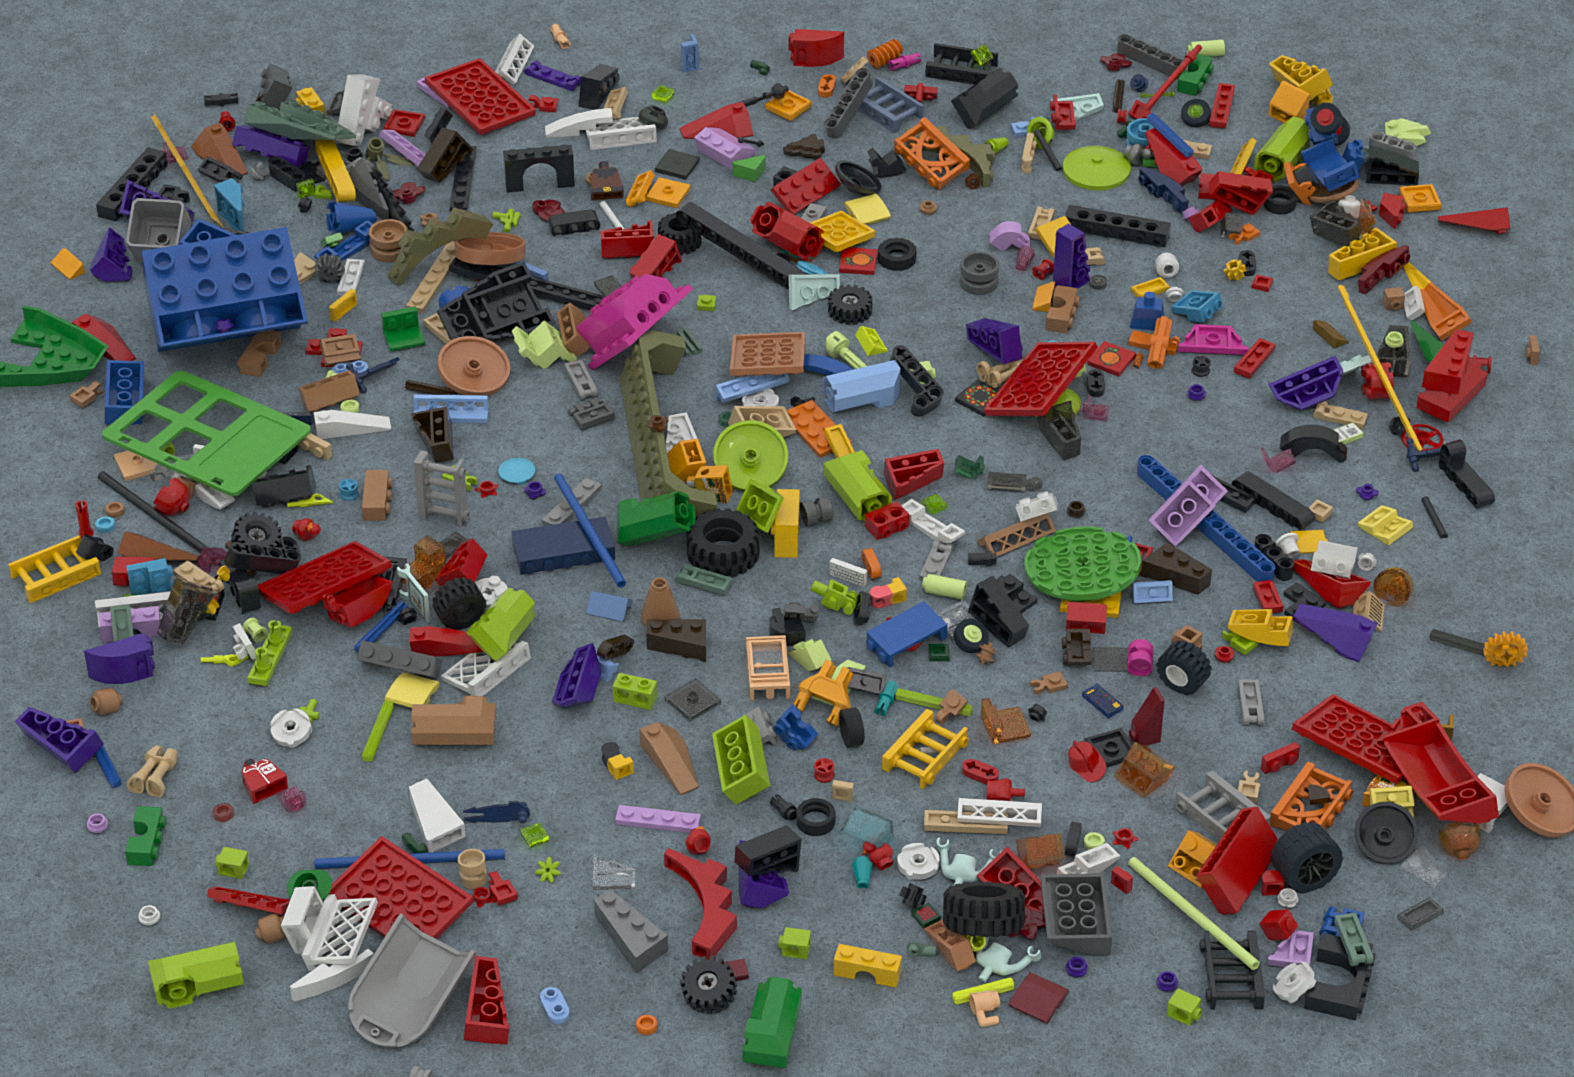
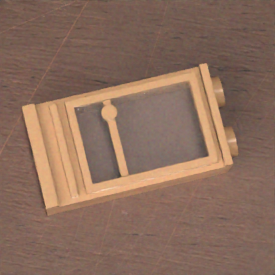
M786 635L746 637L750 700H754V690H766V698L773 699L774 689H785L786 699H790Z

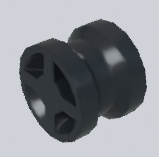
M1196 356L1192 362V373L1198 377L1209 375L1211 360L1206 356Z

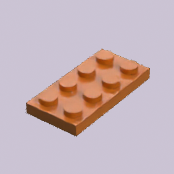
M813 400L786 410L796 428V433L819 458L833 453L823 431L825 428L835 426L836 424Z

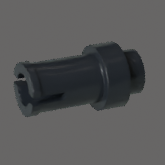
M992 551L968 553V565L986 564V566H992V564H997V553H992Z
M779 794L775 795L778 800L774 797L770 799V805L776 808L784 819L794 820L796 818L797 809L792 803L786 802Z

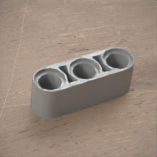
M1372 132L1370 134L1369 145L1415 160L1416 145L1414 143L1382 132Z

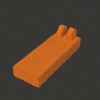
M1133 330L1128 345L1150 350L1152 334ZM1174 336L1172 339L1170 338V347L1166 354L1176 355L1180 344L1179 337Z

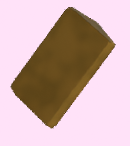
M1313 321V330L1334 349L1349 343L1328 322Z

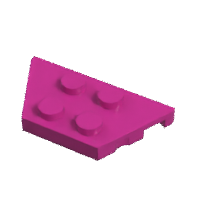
M1195 324L1191 332L1185 336L1184 342L1179 344L1178 352L1245 355L1249 348L1248 346L1244 347L1241 343L1242 339L1235 333L1232 326Z

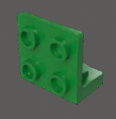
M416 306L381 313L382 330L390 351L425 345V340L419 326Z

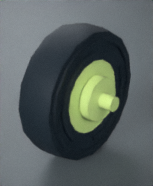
M969 618L957 624L953 638L961 650L967 653H976L982 650L979 645L984 646V644L988 643L989 633L981 622Z

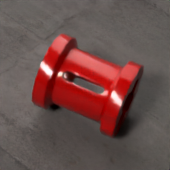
M1044 259L1039 266L1032 268L1033 276L1040 280L1045 279L1047 274L1054 272V263L1050 259Z
M1473 355V359L1480 361L1482 365L1488 366L1487 373H1490L1492 357L1481 358Z

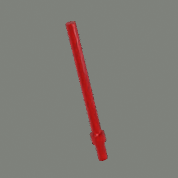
M1197 44L1192 51L1185 55L1182 63L1146 105L1152 108L1189 63H1193L1196 55L1202 50L1201 45Z

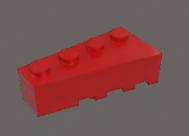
M1457 329L1453 332L1424 370L1422 388L1459 395L1472 348L1474 333Z
M475 957L463 1040L491 1044L508 1043L509 1024L506 1018L507 1013L504 1006L497 958Z

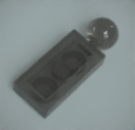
M989 472L987 490L1025 492V487H1028L1031 491L1036 492L1042 488L1043 482L1039 477H1031L1029 480H1026V474Z

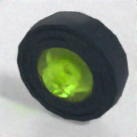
M1192 99L1183 105L1181 117L1188 126L1202 127L1210 120L1211 109L1206 101Z

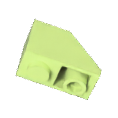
M809 639L805 642H799L793 646L794 650L788 653L808 671L823 666L825 660L832 661L821 639L816 641Z

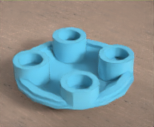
M524 458L508 459L498 469L501 480L519 485L526 484L536 471L535 465Z

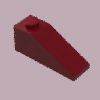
M1154 687L1132 719L1129 738L1132 742L1135 741L1137 747L1161 742L1165 700L1158 687Z

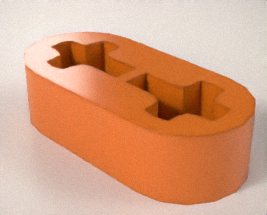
M826 74L821 77L818 86V95L820 97L828 98L833 95L836 86V77L834 75Z
M873 549L861 550L862 561L870 578H881V567Z

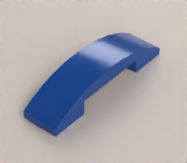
M368 220L354 228L355 234L333 249L328 246L316 253L314 258L318 260L319 256H324L325 253L328 255L333 253L335 257L340 256V260H344L361 251L370 242L369 229L373 223Z
M805 354V370L825 375L854 370L848 365L829 357Z

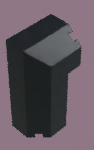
M999 68L951 100V103L968 129L975 127L1018 96V92L1016 93L1018 83L1012 73L1008 71L1005 73L1003 72L1004 69Z

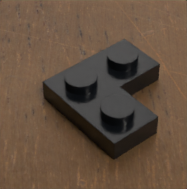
M1298 582L1284 590L1283 595L1294 602L1293 605L1285 609L1284 614L1286 616H1292L1293 618L1300 604L1321 608L1326 606L1324 600Z

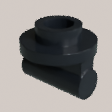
M1400 417L1392 418L1389 424L1392 434L1401 435L1405 431V427Z

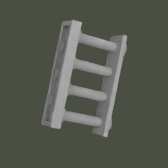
M422 450L419 452L414 461L418 517L420 519L426 520L428 515L432 513L457 518L458 527H462L463 523L469 520L470 511L467 508L465 482L467 469L464 468V459H460L456 467L431 463L428 460V452ZM429 470L454 475V481L432 477ZM431 485L455 489V496L435 492L431 489ZM432 499L455 503L456 510L435 506L432 503Z
M1213 770L1206 774L1205 787L1189 798L1180 791L1177 792L1175 804L1180 813H1185L1218 841L1227 831V828L1224 826L1231 823L1241 809L1257 806ZM1209 794H1214L1219 798L1204 809L1195 804ZM1224 805L1230 806L1234 810L1218 821L1210 816V814ZM1258 807L1270 825L1271 816Z

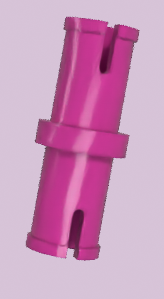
M917 52L889 60L888 65L894 64L889 66V69L893 71L920 63L921 58H915L921 57V55Z

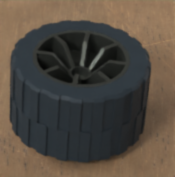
M1305 822L1293 826V828L1288 829L1280 836L1271 852V862L1291 889L1299 893H1308L1324 887L1337 875L1342 865L1343 853L1337 843L1320 824Z

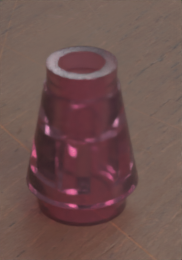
M1022 246L1018 250L1017 270L1026 271L1035 254L1031 247Z

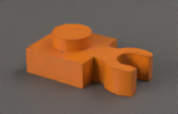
M1248 223L1237 228L1236 233L1229 234V240L1235 239V245H1238L1242 240L1248 242L1260 236L1261 231Z

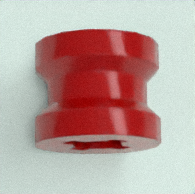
M828 758L818 759L814 763V778L822 783L832 781L834 779V762Z

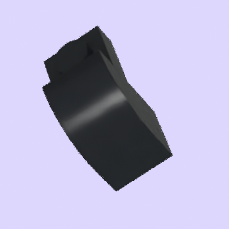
M874 148L867 151L870 156L868 160L871 163V167L879 178L898 176L906 170L902 159L894 150H891L883 157Z
M780 607L772 609V617L769 618L770 636L786 635V646H794L799 642H805V629L801 619L784 620Z

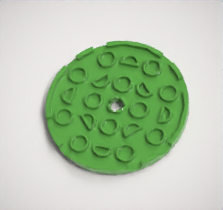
M1082 526L1055 531V535L1048 538L1043 536L1034 543V547L1028 550L1025 556V573L1035 588L1047 595L1074 602L1085 600L1097 601L1114 595L1130 586L1136 580L1141 570V555L1134 542L1130 543L1126 540V536L1116 531L1112 533L1105 532L1101 527Z

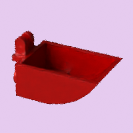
M795 29V33H790L788 37V51H791L790 60L793 61V66L819 67L833 64L844 58V31Z
M374 575L368 581L359 582L353 585L352 588L343 590L334 596L324 594L322 597L324 609L328 610V616L332 621L352 628L371 618L380 610L387 600L393 581Z

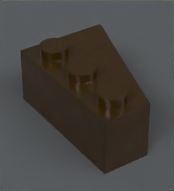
M447 406L411 413L415 429L435 463L453 460L452 421Z
M706 619L647 620L646 637L648 650L666 654H678L684 658L691 657L706 662Z

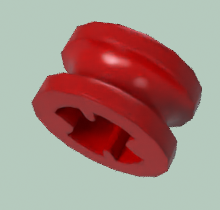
M1118 109L1117 124L1120 122L1126 123L1127 109L1124 111Z

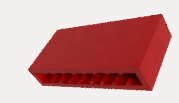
M1258 806L1243 808L1239 811L1196 875L1217 911L1222 915H1232L1240 911L1242 904L1250 896V892L1259 882L1262 874L1267 870L1271 862V852L1278 841Z

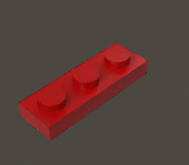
M1259 338L1236 364L1234 373L1250 379L1273 353L1276 344Z

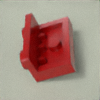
M1053 95V101H1050V111H1053L1051 113V122L1054 123L1055 130H1075L1073 101H1058L1057 95Z

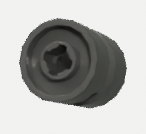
M827 496L816 498L814 502L812 500L800 502V514L806 526L817 524L818 520L826 522L833 519L832 506Z

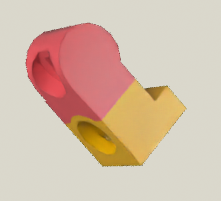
M899 577L893 578L890 584L875 586L870 590V605L874 608H883L906 601L907 588Z

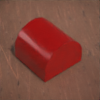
M1268 870L1262 875L1261 895H1278L1283 890L1284 878L1279 871Z

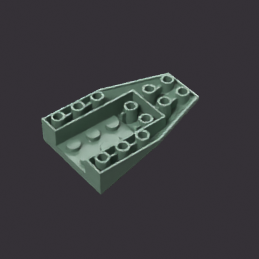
M289 99L288 102H281L279 112L274 107H266L263 102L256 101L254 104H247L244 124L290 139L336 140L356 138V134L351 132L350 129L323 115L321 111L311 110L310 106L298 104L299 102Z

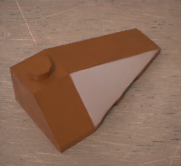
M222 123L205 127L191 146L196 155L201 159H205L207 156L232 167L233 170L242 175L248 174L235 146L232 145L233 142Z
M127 531L124 532L117 552L122 557L154 558V560L163 558L166 560H200L201 556L178 548H172L170 545L155 542L156 540Z

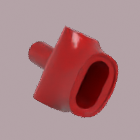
M1008 778L988 780L987 800L1011 801L1012 796L1025 797V789L1013 788L1012 781Z

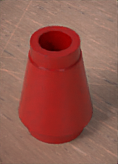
M228 111L221 113L219 123H222L227 132L231 131L236 124L234 118Z

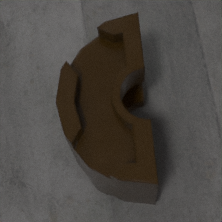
M1066 629V637H1062V649H1066V653H1063V665H1092L1090 629Z

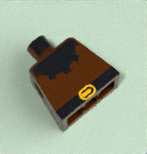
M607 161L599 162V168L592 171L591 201L624 198V188L617 168H609Z

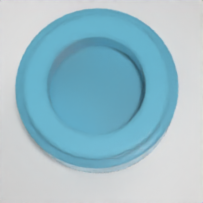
M107 516L97 519L95 522L96 530L101 533L112 531L115 528L114 519Z

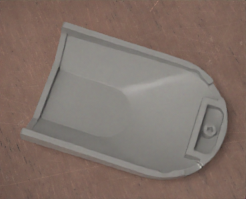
M400 913L351 991L348 1008L355 1030L368 1042L381 1047H401L415 1042L429 1030L475 959L476 952L473 950L461 952L421 932L405 918V915Z

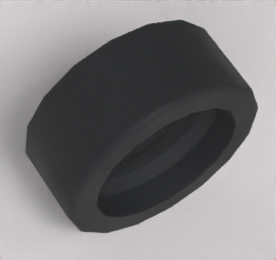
M1272 186L1273 193L1263 203L1264 208L1278 215L1294 211L1297 202L1295 192L1288 186ZM1273 198H1284L1289 201L1279 202L1273 200Z
M857 707L840 710L838 718L839 728L845 746L863 745L865 733Z
M810 798L803 801L796 810L797 827L806 835L822 836L828 834L835 826V808L825 799ZM818 811L826 814L828 818L822 822H810L804 816L807 813Z

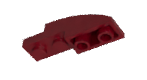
M1404 245L1389 250L1363 266L1362 276L1358 279L1359 292L1365 295L1384 277L1391 279L1410 261L1409 246Z

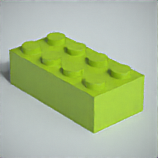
M747 715L712 733L722 792L734 804L737 805L770 786L760 730Z

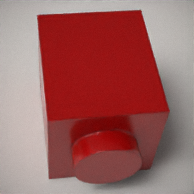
M1289 909L1271 910L1259 923L1269 940L1288 939L1298 928V924Z

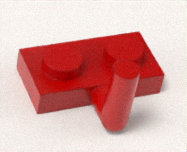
M918 83L917 86L904 85V93L921 103L922 98L928 101L937 99L938 87L924 86L923 83Z

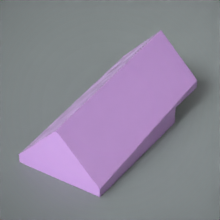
M1200 464L1148 521L1176 547L1228 491Z

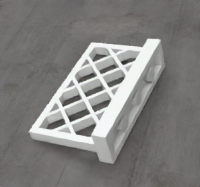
M638 117L615 119L612 123H596V129L585 130L590 150L657 142L655 124L647 125L642 123Z
M525 641L515 642L510 648L511 650L494 663H491L493 659L488 655L477 657L479 653H470L442 674L441 679L452 686L470 693V696H484L531 659L528 643ZM488 661V664L477 665L479 662ZM467 663H474V666L463 667ZM474 672L473 675L464 676V673ZM452 674H460V677L452 678L450 676Z
M335 894L328 895L325 898L302 953L303 960L309 971L314 970L322 963H354L378 904L376 898L337 900ZM369 906L362 912L359 911L362 907ZM342 907H350L341 913ZM354 912L357 913V915L350 918L349 920L346 919V917L353 914ZM341 920L344 921V923L334 928L338 922H340ZM359 920H363V922L357 925L356 927L353 926V924H355ZM348 927L351 929L343 935L340 934V932ZM355 934L357 935V937L351 940L350 942L346 941ZM335 935L338 937L332 942L328 943L329 939H331ZM342 942L345 944L337 950L333 949ZM350 950L349 956H340ZM328 951H331V952H332L331 954L327 955L326 957H322L323 954H325L326 952H328Z

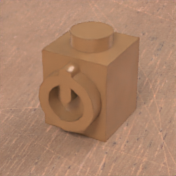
M1185 625L1174 633L1171 643L1184 640L1188 643H1193L1196 647L1198 646L1202 651L1203 633Z

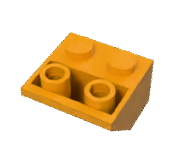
M1282 81L1270 101L1268 115L1283 123L1293 116L1305 120L1304 116L1307 115L1306 110L1309 108L1310 94L1286 81Z
M698 438L679 441L667 453L670 471L684 483L687 482L688 476H696L699 468L706 466V460Z
M1188 830L1168 867L1201 888L1202 885L1196 875L1217 844L1198 832Z

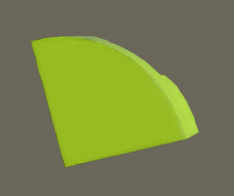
M317 185L314 197L315 199L332 200V193L325 186Z

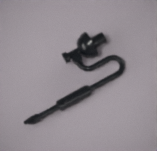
M776 83L772 86L771 92H764L763 96H755L740 102H743L746 107L762 99L768 100L772 96L776 99H783L789 88L787 85L782 86L780 83Z

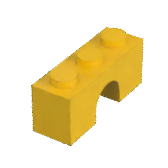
M839 944L834 957L833 975L855 979L857 972L866 971L875 977L876 984L897 988L902 972V956Z

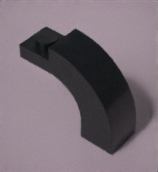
M1298 426L1284 433L1280 439V449L1290 457L1295 458L1305 450L1318 449L1328 453L1341 463L1346 461L1347 447L1342 442H1339V433L1325 426Z

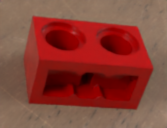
M898 501L865 514V528L876 540L887 538L891 534L904 531L909 527V513Z

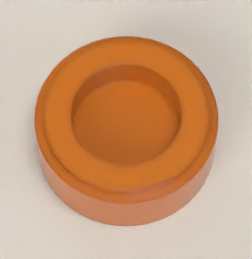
M642 1015L636 1020V1030L642 1035H651L658 1028L657 1019L652 1015Z

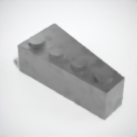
M611 889L594 899L595 917L607 934L611 936L615 945L619 947L636 974L668 952V935Z

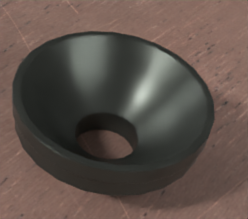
M650 105L639 112L638 118L645 124H655L656 128L659 129L667 127L668 118L664 109L656 105Z

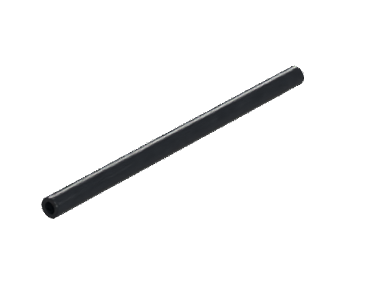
M102 471L98 474L99 480L207 559L214 555L213 550L106 472Z

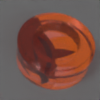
M221 803L213 808V817L219 822L229 821L234 816V810L230 804Z

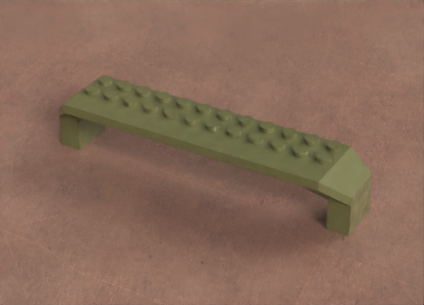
M653 330L639 337L637 343L632 346L631 355L626 359L625 368L619 378L640 499L642 502V499H649L675 491L684 492L690 497L688 499L689 504H693L695 507L696 518L700 514L704 515L706 511L710 510L711 512L717 508L715 493L690 488L670 471L663 432H654L647 426L651 421V416L660 415L652 371L673 375L686 350L685 340L681 336Z

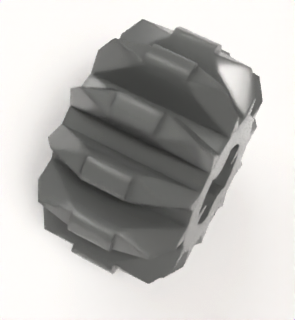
M325 253L324 256H319L315 263L316 275L320 277V280L325 279L326 283L329 280L334 283L335 280H340L345 272L344 261L340 260V256L335 257L333 253L332 255Z

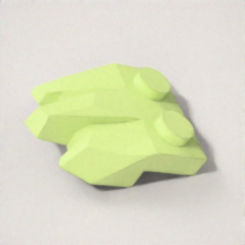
M1402 118L1385 123L1386 134L1412 142L1416 146L1425 143L1424 136L1431 134L1426 125Z

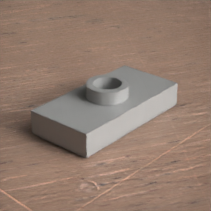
M810 203L801 218L809 223L821 219L826 212V207Z

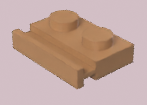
M355 334L324 338L319 341L322 355L325 359V366L360 361L361 359Z

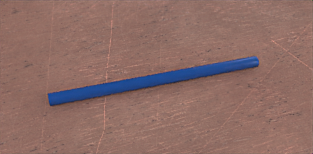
M561 473L554 476L555 482L619 588L626 585L624 577Z
M504 849L481 850L485 855V860L505 859ZM463 851L413 853L410 855L422 863L458 862V856ZM360 856L318 858L314 860L315 869L347 868Z

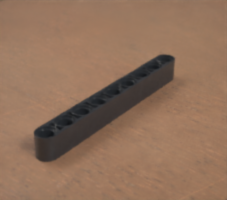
M687 202L676 212V218L680 223L788 290L789 275H808L692 202Z

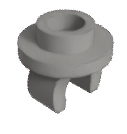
M259 162L256 168H251V175L256 180L261 179L263 181L265 179L264 176L269 174L270 170L268 167L265 170H260L263 167L262 162Z

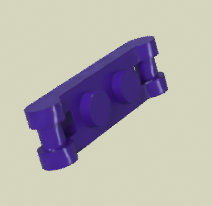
M537 60L524 69L525 75L569 91L575 90L576 86L581 84V77L579 75H568L543 66Z

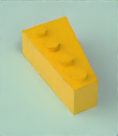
M1284 55L1269 63L1274 78L1279 83L1286 81L1309 93L1310 100L1333 85L1327 69L1322 68L1320 70L1315 65L1308 66L1306 62H1297L1296 59Z
M1376 227L1372 229V233L1362 235V239L1350 242V246H1343L1329 254L1328 273L1338 281L1362 273L1363 266L1377 256L1397 248V242Z
M777 489V492L784 499L771 525V535H775V557L798 558L800 490Z

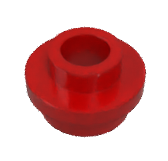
M1220 646L1215 649L1214 653L1215 658L1223 663L1230 662L1235 654L1234 650L1228 646Z

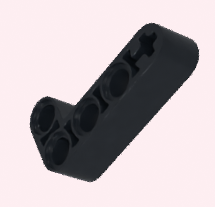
M895 346L890 361L895 360L900 367V375L917 394L911 406V413L918 417L924 416L940 405L944 391L905 346Z
M1459 439L1443 444L1439 457L1440 470L1445 472L1449 480L1456 484L1455 486L1466 495L1465 497L1476 509L1493 504L1495 502L1494 492L1465 461L1466 446L1464 442Z
M284 536L281 538L278 547L233 542L229 546L224 562L231 568L283 574L298 567L301 553L297 541L292 537Z
M224 559L219 560V567L226 566L230 570V578L226 583H229V589L232 595L236 597L235 601L238 607L242 609L241 613L260 609L259 589L255 578H249L246 570L231 568L225 564Z

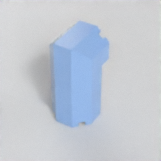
M895 360L825 376L822 378L823 394H827L828 398L825 399V402L832 413L867 404H873L878 408L894 405L896 399L900 396V367Z

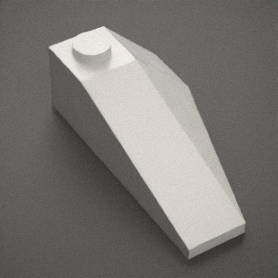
M337 410L320 411L313 414L317 437L321 439L391 430L390 419L386 416Z

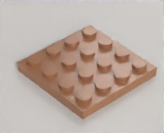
M805 332L733 335L730 376L780 375L784 373L795 375L804 373Z

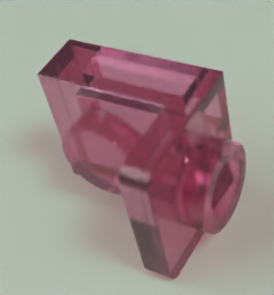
M163 142L164 149H161V151L166 152L168 164L177 162L167 142ZM184 146L175 147L182 160H188Z
M1088 395L1087 402H1083L1082 412L1086 413L1085 419L1107 422L1110 406L1092 404V396Z
M203 547L198 557V565L205 573H210L212 564L219 565V560L224 559L227 552L223 548Z
M297 786L277 793L287 813L298 811L302 807L307 806L304 791H299Z

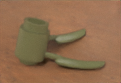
M374 137L368 141L365 152L366 160L377 161L375 163L376 167L382 172V178L386 181L390 180V176L385 162L381 160L382 155L387 157V161L393 164L413 165V162L384 153V143L380 138Z

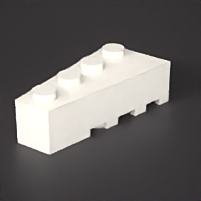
M363 74L347 75L338 123L350 129L351 132L356 134V138L336 139V142L351 146H359L361 144L380 79Z

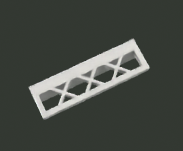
M521 34L517 35L509 43L495 72L501 78L504 77L509 83L515 84L534 45ZM522 43L528 48V50L523 48ZM518 53H521L523 59L519 58ZM513 62H516L518 68L514 67ZM507 71L511 72L512 75H513V77L510 76V75L507 73Z
M174 591L95 600L99 628V613L110 612L111 606L130 604L131 609L159 606L161 620L178 619ZM172 605L173 614L164 615L160 610L163 606Z
M959 798L957 822L1041 827L1042 803ZM962 812H975L972 815H962ZM983 812L995 813V815L987 817Z

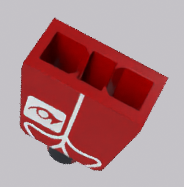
M250 758L244 762V768L241 770L242 781L253 804L288 789L287 775L270 760L263 759L255 762L254 759Z

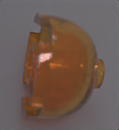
M1390 567L1378 574L1374 580L1373 589L1377 598L1389 601L1386 594L1394 596L1395 601H1389L1386 604L1396 607L1409 600L1414 591V583L1407 571L1399 567Z
M1456 822L1444 826V831H1438L1441 848L1450 856L1457 857V859L1469 858L1479 848L1481 843L1480 826L1477 823H1473V826H1468L1467 822Z

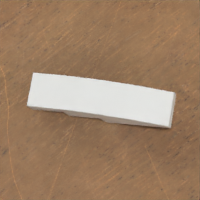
M611 108L591 110L557 120L545 126L546 138L580 136L579 130L596 129V123H612Z
M175 471L171 473L172 479L184 476ZM184 476L196 484L193 495L216 509L221 510L235 501L233 496H229Z
M1108 843L1075 855L1074 862L1059 867L1056 874L1101 873L1120 859V855Z
M367 949L355 958L354 963L333 964L330 967L322 963L290 986L292 1000L298 1001L319 995L359 977L374 953Z

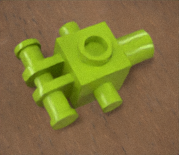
M832 579L828 585L816 580L812 583L810 591L822 596L820 604L835 611H839L841 607L847 615L853 613L857 603V593L855 591L847 592V586Z

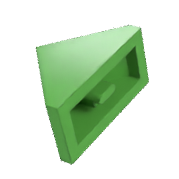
M765 155L732 162L733 176L756 182L766 169Z

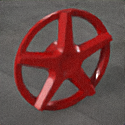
M1425 424L1411 425L1422 448L1424 444L1433 446V448L1421 451L1440 449L1443 444V436L1439 430ZM1418 427L1429 428L1433 431L1428 433L1427 431L1419 430ZM1405 429V431L1401 435V440L1403 444L1408 448V444L1406 443V441L1410 437H1405V433L1407 432ZM1438 434L1440 437L1439 444L1431 441L1430 438Z

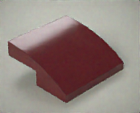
M1030 972L1022 981L1008 1005L1048 1024L1056 1009H1059L1069 989Z

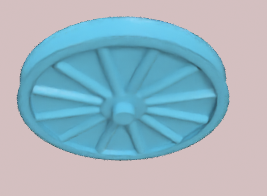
M800 260L796 264L799 269L810 275L827 274L822 268L806 261Z

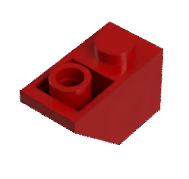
M1383 193L1379 216L1392 228L1396 229L1397 224L1402 222L1406 204L1403 203L1404 196Z

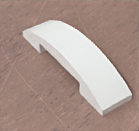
M913 499L901 505L909 513V523L933 540L942 543H952L965 535V531L953 523L946 526L926 514L925 507Z

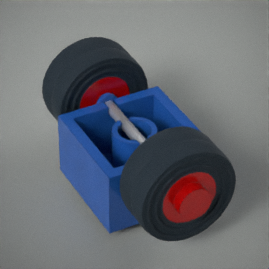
M1321 103L1314 108L1306 110L1307 115L1304 118L1306 125L1311 129L1308 134L1313 145L1332 138L1334 146L1343 144L1349 138L1350 125L1334 104Z

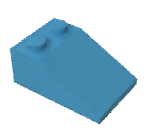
M233 178L215 184L217 212L239 235L245 234L243 210L245 204L241 194L243 193L242 186Z

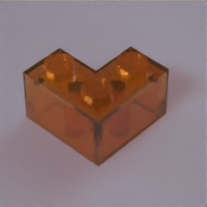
M426 535L414 545L415 560L409 564L410 573L423 589H428L435 581L434 579L446 564L444 545ZM402 578L403 583L407 585V579Z
M1061 833L1016 839L1018 858L1030 869L1043 867V863H1046V865L1058 864V859H1064Z

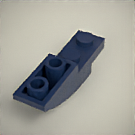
M1145 167L1140 168L1139 183L1144 185L1148 192L1156 198L1163 197L1165 201L1172 205L1175 211L1183 215L1182 212L1188 209L1189 200L1185 197V189L1164 174Z

